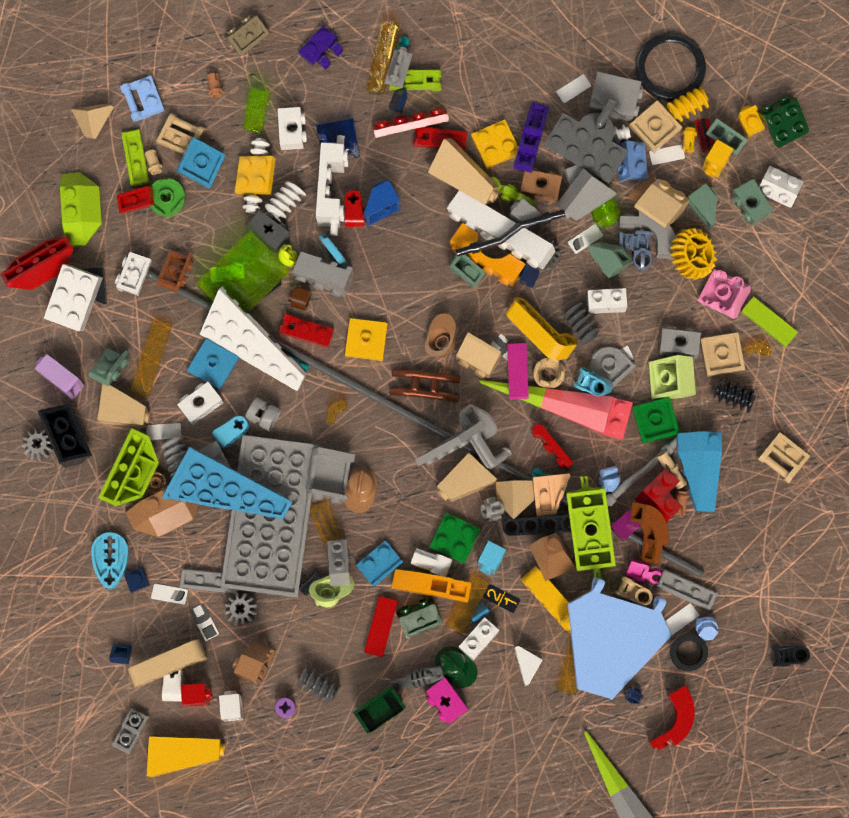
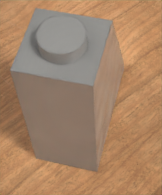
M583 168L556 205L561 210L564 209L567 219L572 217L578 221L613 198L617 193Z

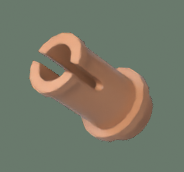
M215 73L208 74L207 78L210 89L208 94L211 98L221 97L223 89L220 87L219 74L216 73V76Z
M676 491L674 497L683 507L675 515L686 516L687 499H689V496H687L688 492Z

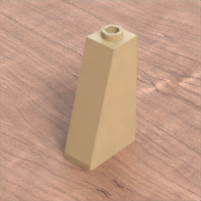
M451 138L443 140L428 173L485 205L494 202L499 194L497 192L499 186Z

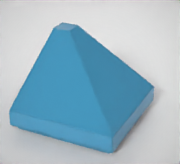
M482 602L478 605L471 619L474 624L489 614V609Z

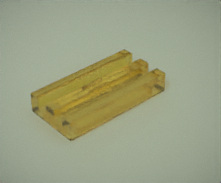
M327 502L311 508L310 513L323 545H326L327 541L341 539ZM321 509H326L336 533L335 537L332 536ZM314 512H319L329 539H325Z

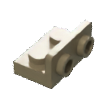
M247 15L241 20V25L237 28L233 26L226 32L228 35L224 38L230 42L239 56H242L270 34L257 15Z

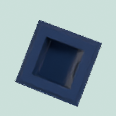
M407 90L394 92L389 109L400 113L403 111L408 98Z
M526 263L520 277V283L533 288L539 276V270Z

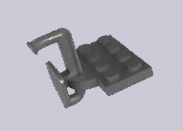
M593 98L592 102L603 108L601 113H590L579 122L563 112L544 146L609 184L629 151L612 141L615 129L609 117L611 114L622 120H625L626 117L613 109L617 105L615 100L608 98L605 105Z

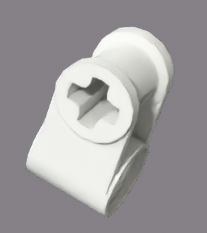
M182 669L178 670V674H175L174 678L170 674L163 677L162 701H181Z

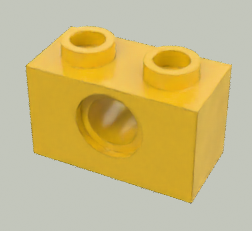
M716 140L702 167L705 174L710 177L715 176L719 178L731 157L733 148Z

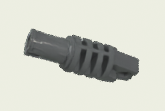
M442 666L425 667L409 671L406 676L392 678L390 683L391 685L397 684L392 686L395 691L406 687L414 689L443 679L445 673Z

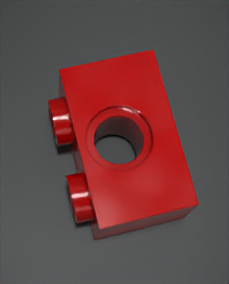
M205 683L181 685V701L183 706H209V701H212L213 696L212 689Z

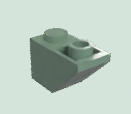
M597 242L587 247L591 256L597 261L608 278L620 274L633 262L625 249L619 245Z

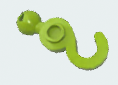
M491 177L499 186L498 192L503 200L510 203L511 201L520 202L522 199H525L534 208L537 204L532 199L517 193L518 189L511 184L507 186L501 185L499 179Z

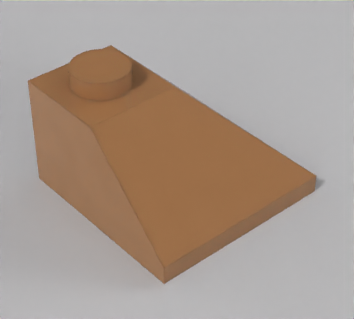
M554 533L540 538L530 545V549L545 581L577 569L561 533Z

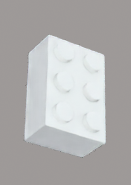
M63 264L44 319L79 332L84 331L103 277L68 264Z

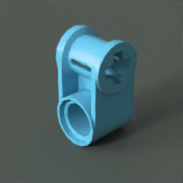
M580 367V374L577 381L573 384L574 387L595 396L607 395L612 391V383L609 379L596 374L592 370ZM600 382L604 385L603 392L598 388Z
M236 416L215 429L211 434L220 447L225 449L248 432L249 424L244 417ZM237 422L243 423L241 430L236 428Z

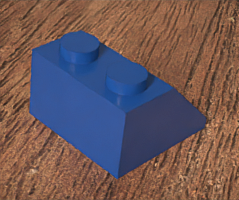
M389 180L377 183L371 191L364 213L367 227L401 210L400 199Z

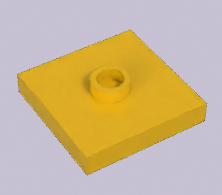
M350 318L345 357L383 361L388 323Z

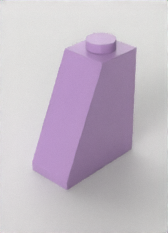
M48 354L45 357L42 356L36 362L35 370L71 400L83 389L84 384L80 379Z

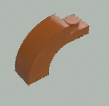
M633 502L630 521L638 523L644 533L641 561L660 564L662 546L668 545L669 542L665 518L655 507Z

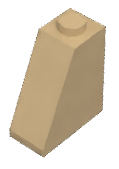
M102 384L97 418L99 423L146 428V423L149 424L150 412H148L146 406L113 386L109 385L108 387Z
M468 453L437 486L439 490L437 494L446 501L448 499L453 502L494 485L497 482V478Z

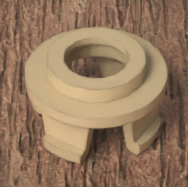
M544 358L536 363L533 376L535 382L540 387L554 389L563 382L565 370L559 362L560 360ZM545 368L555 370L556 377L552 381H546L542 377V371Z

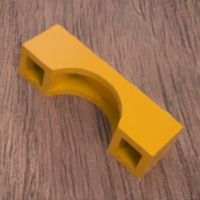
M462 223L450 240L451 250L456 253L455 249L469 246L470 243L478 241V233ZM481 251L476 254H465L474 263L483 267L482 270L488 275L492 276L493 274L498 277V281L505 286L509 284L513 287L526 265L511 254L500 259L489 258Z

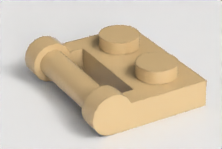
M171 113L156 142L183 155L192 137L171 128L172 125L175 124L194 133V138L198 140L203 137L205 128L190 124Z
M780 432L758 460L762 463L765 462L784 477V481L789 483L809 459L810 455ZM773 452L793 468L791 472H788L769 457V454Z

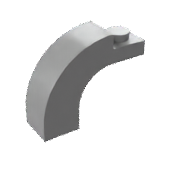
M640 210L638 211V216L629 213L620 216L619 228L643 229L652 232L656 242V258L673 259L669 255L673 253L670 247L673 245L671 241L675 239V234L670 225L665 228Z

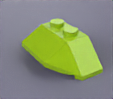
M81 172L61 174L60 198L64 236H67L72 247L86 246L102 225L100 187Z
M131 428L98 499L114 506H119L143 498L159 465L148 435Z

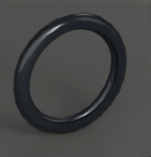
M675 33L655 36L642 46L636 59V74L638 80L642 81V87L650 95L666 101L679 100L680 96L684 95L686 97L687 92L692 93L693 89H698L701 86L706 74V61L699 46L691 39ZM666 42H675L687 47L694 55L697 63L696 76L688 87L676 92H667L656 88L649 81L645 72V62L649 52L659 44Z

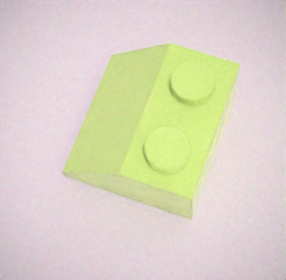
M676 355L649 362L652 400L670 397V399L684 398L696 395L693 357Z

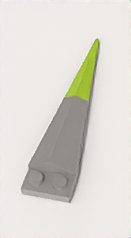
M585 731V737L618 817L653 818L588 732Z

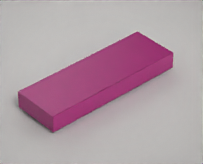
M527 343L507 344L510 400L529 399Z

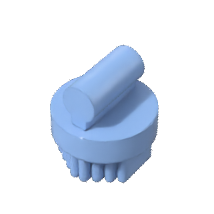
M613 466L600 470L599 485L605 487L606 492H613L621 482L620 475H617V467Z
M714 617L696 618L695 628L697 634L704 641L713 640L718 634V625Z

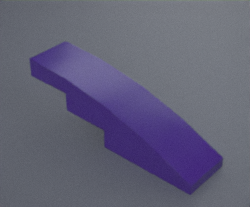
M531 102L514 162V169L532 173L549 106Z

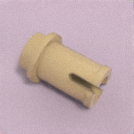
M156 150L145 152L149 165L148 171L151 175L160 174L163 168L159 163Z

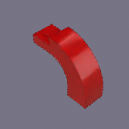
M686 685L667 696L675 711V722L668 732L649 742L652 749L657 748L658 751L668 746L667 741H670L674 747L682 742L690 732L694 722L695 707Z

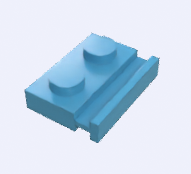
M385 540L356 564V567L371 585L375 587L404 562Z

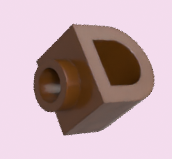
M297 285L294 292H290L288 302L291 303V307L306 311L312 294L308 291L307 287Z

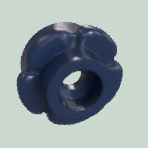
M631 687L630 690L625 691V700L630 703L640 704L641 699L644 698L641 695V690Z

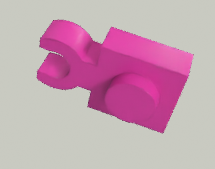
M631 558L625 572V577L644 583L646 578L650 583L658 584V579L654 578L653 575L661 576L662 571L659 568L649 569L650 563Z

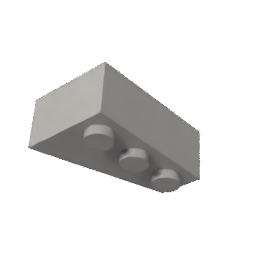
M300 252L292 271L296 281L303 284L308 282L313 284L312 287L321 291L326 289L330 291L331 295L338 298L341 296L346 297L354 279L352 267L347 266L346 269L338 267L336 262H331L330 264L323 261L320 257Z

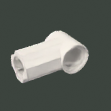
M416 548L411 561V565L428 570L433 575L443 577L447 576L452 563V559L439 554L434 555Z

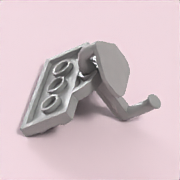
M469 404L459 414L462 430L438 443L416 458L415 461L418 466L424 463L429 465L437 459L439 460L445 455L454 452L458 447L465 446L470 441L484 465L488 469H492L503 462L508 456H511L512 452L510 449L503 447L498 455L493 456L484 440L497 433V425L488 412Z

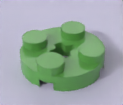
M160 179L150 186L152 187L154 206H150L153 212L160 216L172 217L181 211L185 204L186 196L183 187L173 179ZM171 194L170 201L164 202L162 195Z

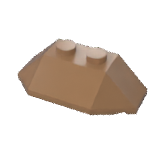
M164 489L141 500L125 513L135 531L161 537L193 521L199 504L163 499L162 496L166 490Z

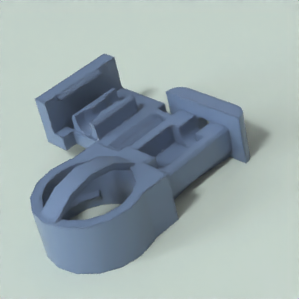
M636 231L635 235L620 232L619 246H623L624 239L623 248L631 249V251L634 250L633 266L640 271L647 270L652 262L651 251L648 250L649 236H652V232ZM638 255H641L640 266L635 262ZM645 255L649 259V263L647 266H644Z

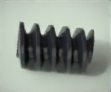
M722 378L713 399L718 396V402H721L725 398V405L733 401V408L740 404L741 411L746 406L747 413H749L756 395H754V389L747 393V386L740 390L739 383L733 387V382L730 380L726 385L725 378Z

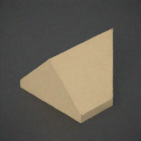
M101 104L71 110L84 136L96 139L114 107Z
M533 481L496 482V501H502L504 510L513 519L535 500Z

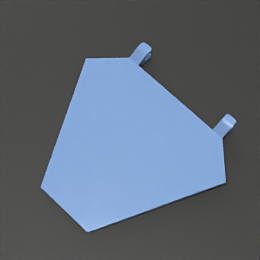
M594 577L591 591L568 603L576 687L582 691L613 699L671 637V633L661 613L666 605V600L656 596L653 601V609L608 596L600 593L605 581Z

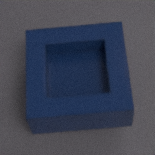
M143 568L124 574L131 593L149 587Z
M113 644L109 656L110 662L129 664L133 652L132 646Z

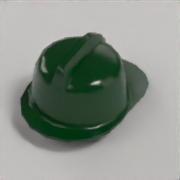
M448 646L438 651L434 663L435 666L443 667L444 678L458 688L469 687L475 682L478 673L477 667L460 649Z

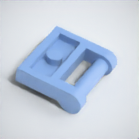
M151 76L120 86V90L124 93L132 113L131 119L133 122L164 111ZM137 90L144 110L141 112L138 111L131 91Z

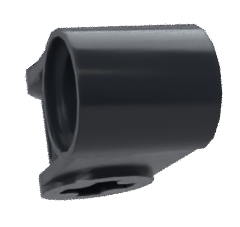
M804 646L771 647V650L774 652L773 667L802 665L810 658V652ZM801 650L805 653L806 657L803 661L796 658V651Z

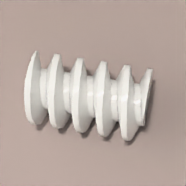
M289 181L285 182V187L280 188L281 193L276 192V199L271 198V204L265 205L267 212L278 223L281 222L280 216L286 218L284 211L291 213L290 205L296 207L294 200L301 201L299 194L306 196L300 187Z

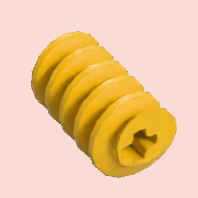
M699 86V90L693 89L692 93L687 92L686 97L682 95L679 97V100L674 99L673 104L668 102L667 109L675 120L678 119L680 122H683V115L689 119V112L694 116L696 115L695 109L703 112L702 105L708 109L709 101L706 93Z

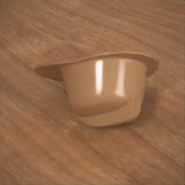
M446 313L439 314L432 320L425 342V351L429 356L445 357L454 350L456 344L454 337L456 323L451 315Z
M360 467L349 473L346 488L348 500L344 502L346 507L352 512L363 513L369 510L374 502L377 478L370 469Z

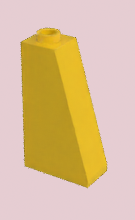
M149 737L147 777H156L219 761L221 756H224L225 744H222L220 739Z

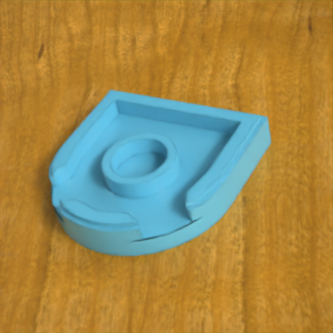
M323 233L319 239L341 268L346 269L349 264L327 235Z

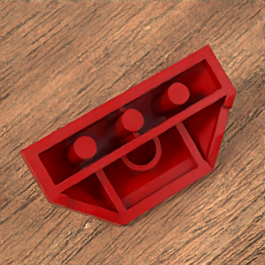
M67 236L48 239L13 259L0 275L9 288L33 290L59 275L62 265L68 264L74 248Z

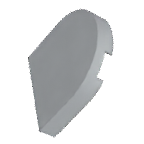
M614 347L598 349L590 361V370L609 379L612 383V389L636 368V365L620 349Z

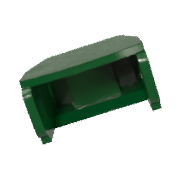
M391 686L353 713L366 733L370 734L401 714L406 707Z

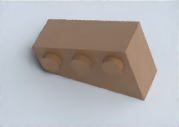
M254 641L241 654L240 658H236L233 664L234 673L243 679L261 686L276 649Z

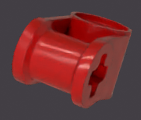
M351 190L345 195V228L364 227L362 197L356 190ZM352 197L356 198L355 204L351 203Z

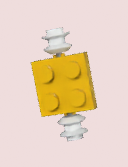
M256 138L255 141L251 142L254 145V149H251L250 152L254 156L239 157L235 193L238 195H248L243 198L247 201V204L243 205L242 208L251 214H256L257 211L261 210L258 207V203H261L262 200L257 194H271L276 158L266 156L269 152L265 149L270 144L262 138Z

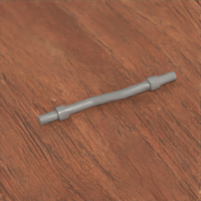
M677 436L669 444H665L657 455L666 450L671 455L677 447ZM657 455L644 467L628 477L611 494L608 493L606 495L608 506L611 507L624 491L660 463Z

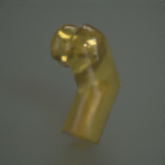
M755 341L742 348L745 356L755 352L767 357L772 353L771 347L761 341Z
M339 399L328 406L325 423L335 424L336 415L348 407L345 400Z

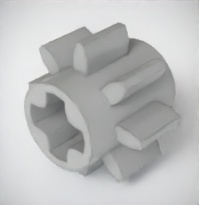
M495 497L487 498L483 501L484 504L480 507L483 518H489L490 522L502 518L501 515L504 514L502 501H496Z

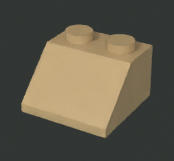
M659 179L650 185L634 207L666 228L681 217L690 199L683 192L672 188L667 181Z
M468 332L456 355V360H458L460 366L466 369L470 367L475 370L474 373L477 376L490 378L501 360V351Z

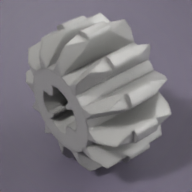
M35 428V434L28 431L30 437H23V440L27 442L22 444V448L26 449L24 454L26 456L30 455L31 460H34L37 456L38 461H42V455L48 459L49 455L47 452L53 453L54 450L50 447L52 445L45 429L40 433L39 429ZM37 441L40 442V445H41L40 448H37V447H36V446H37V445H36V442H37Z
M236 593L235 601L232 597L228 598L232 602L231 605L225 603L224 606L230 610L225 611L224 614L231 615L228 618L229 622L235 619V626L239 625L240 620L242 625L246 626L245 619L253 622L250 614L253 616L257 615L255 611H251V609L257 608V605L251 604L254 600L252 597L246 601L247 594L244 593L242 599H240V595ZM239 605H240L241 607H242V605L245 606V607L243 608L244 611H245L243 614H241L240 612H239V614H237V612H238L237 607H238Z

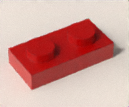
M146 186L118 194L119 213L126 214L154 206L152 187Z

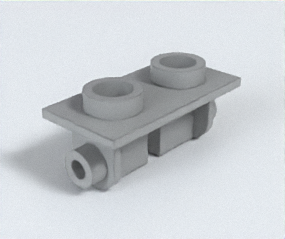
M405 47L394 50L384 84L403 88L413 54L407 52Z

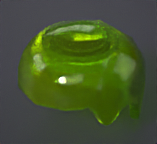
M608 200L591 212L592 219L598 227L612 226L619 219L620 209L614 200Z

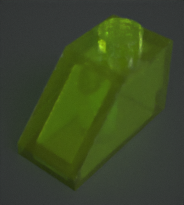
M251 88L246 106L244 130L258 133L263 132L271 100L269 91Z

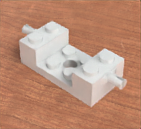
M342 135L337 136V144L321 143L316 220L318 226L331 227V236H338V227H340L341 222H344L345 219L344 205H341L340 199H331L330 186H328V184H332L331 172L344 173L345 167H348V150H345V136Z

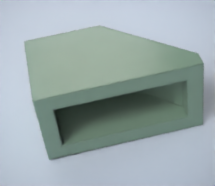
M705 183L687 198L690 199L688 203L690 208L710 231L715 224L717 193L711 186L708 187Z

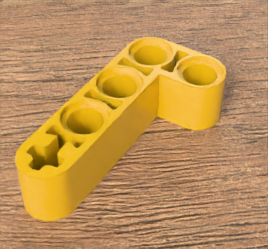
M516 297L506 311L507 317L551 360L567 359L578 344V341L572 335L567 333L559 334L523 298Z
M534 566L521 578V581L571 635L568 613L569 602L549 580L545 581L541 571Z

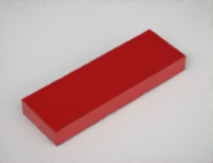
M379 596L364 653L383 658L398 601Z

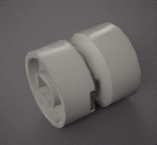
M256 397L250 405L245 418L254 424L258 422L260 427L270 431L275 425L281 410L273 405L267 406L266 401Z

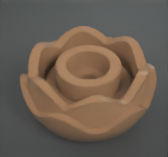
M155 471L146 491L153 495L168 487V480L165 474Z

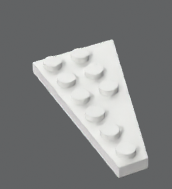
M221 287L217 292L200 335L298 391L307 373L291 357H287L281 350L282 347L278 343H274L268 337L269 334L249 313H245L238 306L239 303L235 299L232 300L226 294L227 291Z

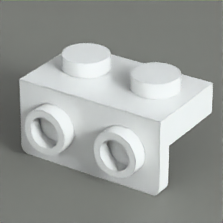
M769 166L759 188L764 196L791 208L803 185V181Z

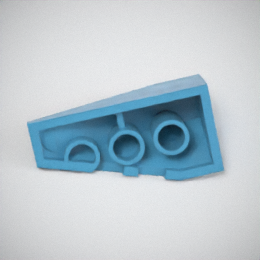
M722 432L678 433L677 455L681 459L684 476L687 477L695 511L715 512L722 456Z

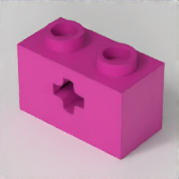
M443 678L426 691L428 695L425 697L431 707L434 705L439 710L437 715L443 723L447 721L450 724L468 711V708L446 678ZM443 697H444L445 699H448V698H449V699H450V701H449V705H450V706H449V707H447L446 705L441 706V705H440V704L442 703L441 698H443Z

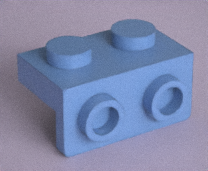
M625 141L619 144L629 150L617 170L619 182H624L628 179L647 180L645 142Z

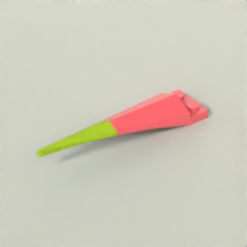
M479 381L485 386L509 395V383ZM528 386L529 399H520L604 436L620 440L624 439L633 402L610 396H595L587 393Z

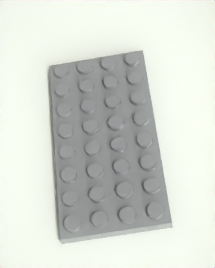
M242 435L237 472L292 500V504L284 519L237 510L231 511L221 588L298 598L312 500L311 495H306L312 452L319 445Z

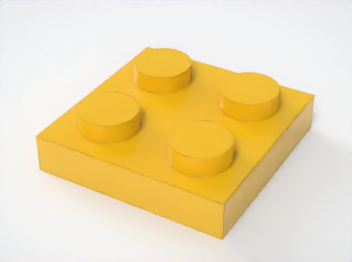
M505 119L471 134V138L486 169L517 156L519 147Z

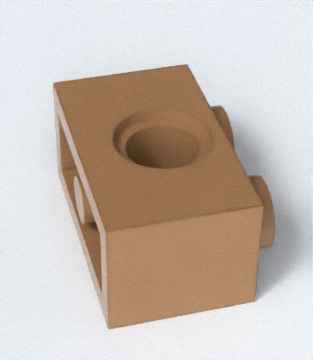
M533 168L532 173L524 171L520 193L530 198L557 202L562 176L552 171L548 173L540 172L536 168ZM538 181H544L547 185L545 187H539L536 183Z

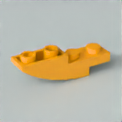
M395 569L391 589L468 603L472 583L438 575Z

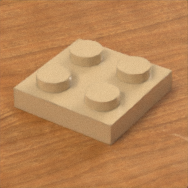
M658 100L629 124V127L645 142L653 153L659 150L683 128Z
M738 332L700 339L707 377L745 371Z

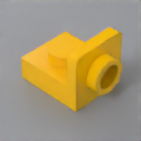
M748 105L742 108L738 115V120L747 137L765 129L757 113L758 108L756 105L752 107Z

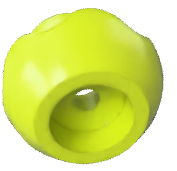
M284 244L281 246L278 252L280 262L284 266L294 267L297 262V253L292 250L291 245Z

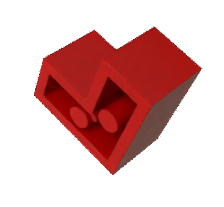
M665 468L637 496L635 501L655 507L661 512L667 523L683 507L669 493L680 480Z

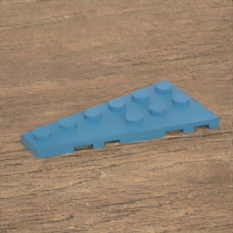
M190 446L162 496L163 499L179 500L181 502L255 513L284 519L292 504V500Z

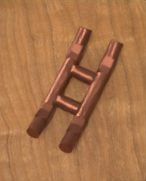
M410 369L392 370V377L412 378L411 389L390 388V395L458 402V395L438 392L439 381L459 384L461 380L459 376ZM420 379L431 380L430 391L419 390Z

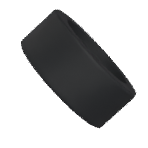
M684 634L673 642L670 649V657L678 669L685 672L695 671L706 662L708 647L701 637L695 634ZM692 641L699 646L701 655L696 663L685 664L679 659L678 648L682 643Z

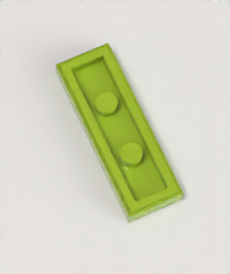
M140 129L122 132L131 187L150 184Z
M754 296L741 311V313L785 348L798 334V331Z

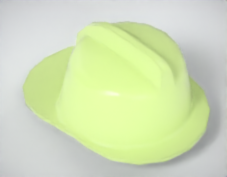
M326 576L314 581L309 587V593L315 599L317 606L332 607L338 603L340 598L351 593L354 589V581L350 576L351 585L331 586L330 576Z

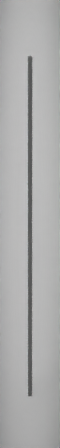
M148 270L146 277L157 282L159 275ZM179 287L178 292H175L210 311L212 304L182 287ZM268 336L274 343H278L282 347L281 350L443 439L446 440L452 436V434L274 337ZM468 443L461 447L480 458L471 444ZM504 462L496 466L521 481H533V478ZM563 495L560 502L568 506L567 497ZM634 533L627 538L643 547L644 538ZM662 549V558L699 578L703 576V570Z

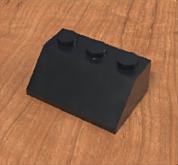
M70 403L38 411L60 465L65 468L79 465L92 456Z

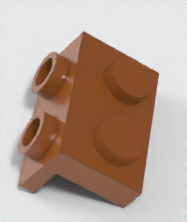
M169 250L156 284L178 292L180 286L184 287L188 277L185 275L186 270H191L194 262L190 260L193 253L189 252L187 257Z

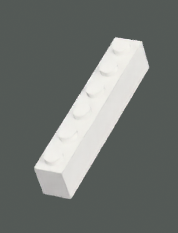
M460 190L447 207L450 214L449 217L452 220L465 223L474 231L480 232V235L486 240L500 237L517 224ZM525 228L521 229L503 244L497 245L503 250L509 249L512 251V255L518 259L524 258L533 268L539 267L542 270L555 253L553 244Z

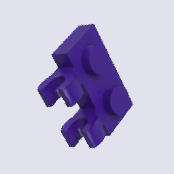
M322 26L298 53L312 66L317 62L326 70L331 64L329 63L330 60L323 54L330 49L339 57L343 50L342 46L335 42L337 36L325 26Z

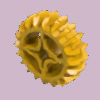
M696 228L685 229L675 235V239L671 241L673 245L670 247L673 253L669 255L673 257L672 263L676 264L675 270H680V275H685V278H691L692 280L701 279L710 274L712 269L716 267L714 262L717 261L714 257L717 252L713 249L715 245L711 243L712 238H707V233H702L701 229Z

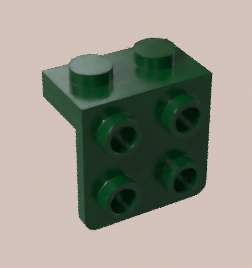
M782 95L774 103L765 104L757 111L760 119L766 122L774 145L778 148L809 132L798 100L790 95Z

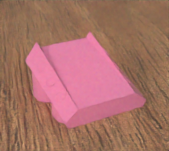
M714 269L698 298V302L735 319L738 317L748 294H750L751 286L744 283L740 277H731L722 270Z

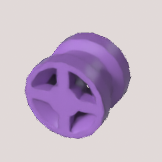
M281 698L276 703L275 709L282 718H290L294 715L296 707L289 698Z

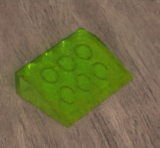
M249 231L195 286L212 303L218 290L223 287L227 291L226 294L232 300L235 299L239 303L238 306L245 313H248L290 270Z

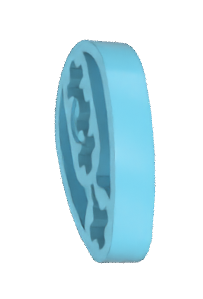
M109 532L95 539L92 544L91 555L95 573L102 585L107 589H114L122 580L127 569L129 546L123 537ZM109 537L115 540V543H112V549L115 550V553H112V558L115 559V562H112L111 566L105 562V560L109 559V554L105 553V550H109V545L105 543L106 540H109ZM110 574L115 579L111 585L105 582V579H108Z

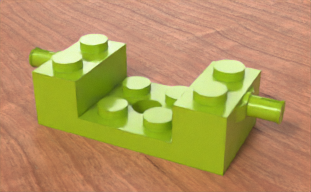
M588 475L584 476L585 483L583 476H580L581 488L566 492L577 571L593 569V576L597 577L596 573H598V578L602 579L600 568L616 566L605 487H589ZM589 524H593L597 528L596 533L593 535H589L585 531L586 526Z

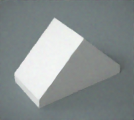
M517 646L514 648L524 686H528L542 659Z

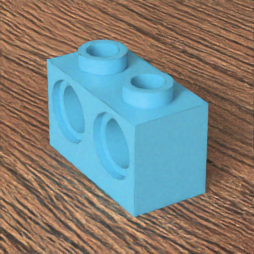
M488 541L478 560L480 571L487 575L491 573L495 575L505 556L506 549Z

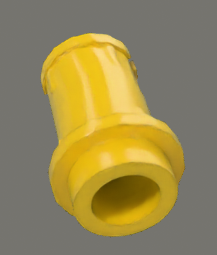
M686 127L685 131L682 132L684 135L682 151L685 152L687 149V152L690 153L694 152L697 132L695 128Z

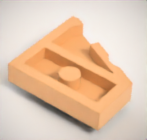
M570 473L533 477L537 516L557 513L568 480L570 479Z

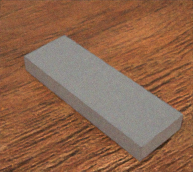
M182 569L180 588L232 594L238 593V590L221 588L222 573Z
M665 569L656 586L658 589L708 611L711 610L718 594Z

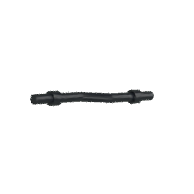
M563 209L552 213L545 212L541 213V216L520 221L500 237L477 243V241L472 242L469 246L455 249L457 257L469 253L476 254L480 250L501 245L523 228L541 223L545 225L551 223L552 220L566 217L565 211Z

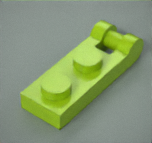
M408 70L403 88L389 85V90L441 91L442 84L440 83V78L442 77V71ZM427 78H432V82H427Z

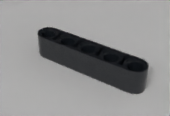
M569 513L521 516L515 519L510 517L504 521L502 527L504 533L508 536L572 532L571 528L564 525V520L569 518ZM547 519L555 521L556 525L553 529L545 527L544 523ZM528 520H533L536 523L534 530H528L525 527V523ZM510 521L517 525V529L513 532L506 529V524ZM586 526L585 531L593 530L596 526Z

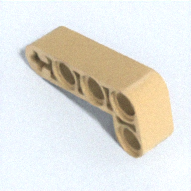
M197 639L132 666L128 669L134 687L137 688L187 666L200 664L208 660L201 641Z

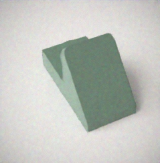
M456 254L448 265L451 274L460 276L474 288H476L486 273L466 255L457 257Z

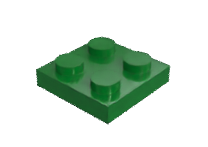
M670 397L632 407L642 444L677 436L680 433Z
M445 513L429 548L465 564L481 529Z

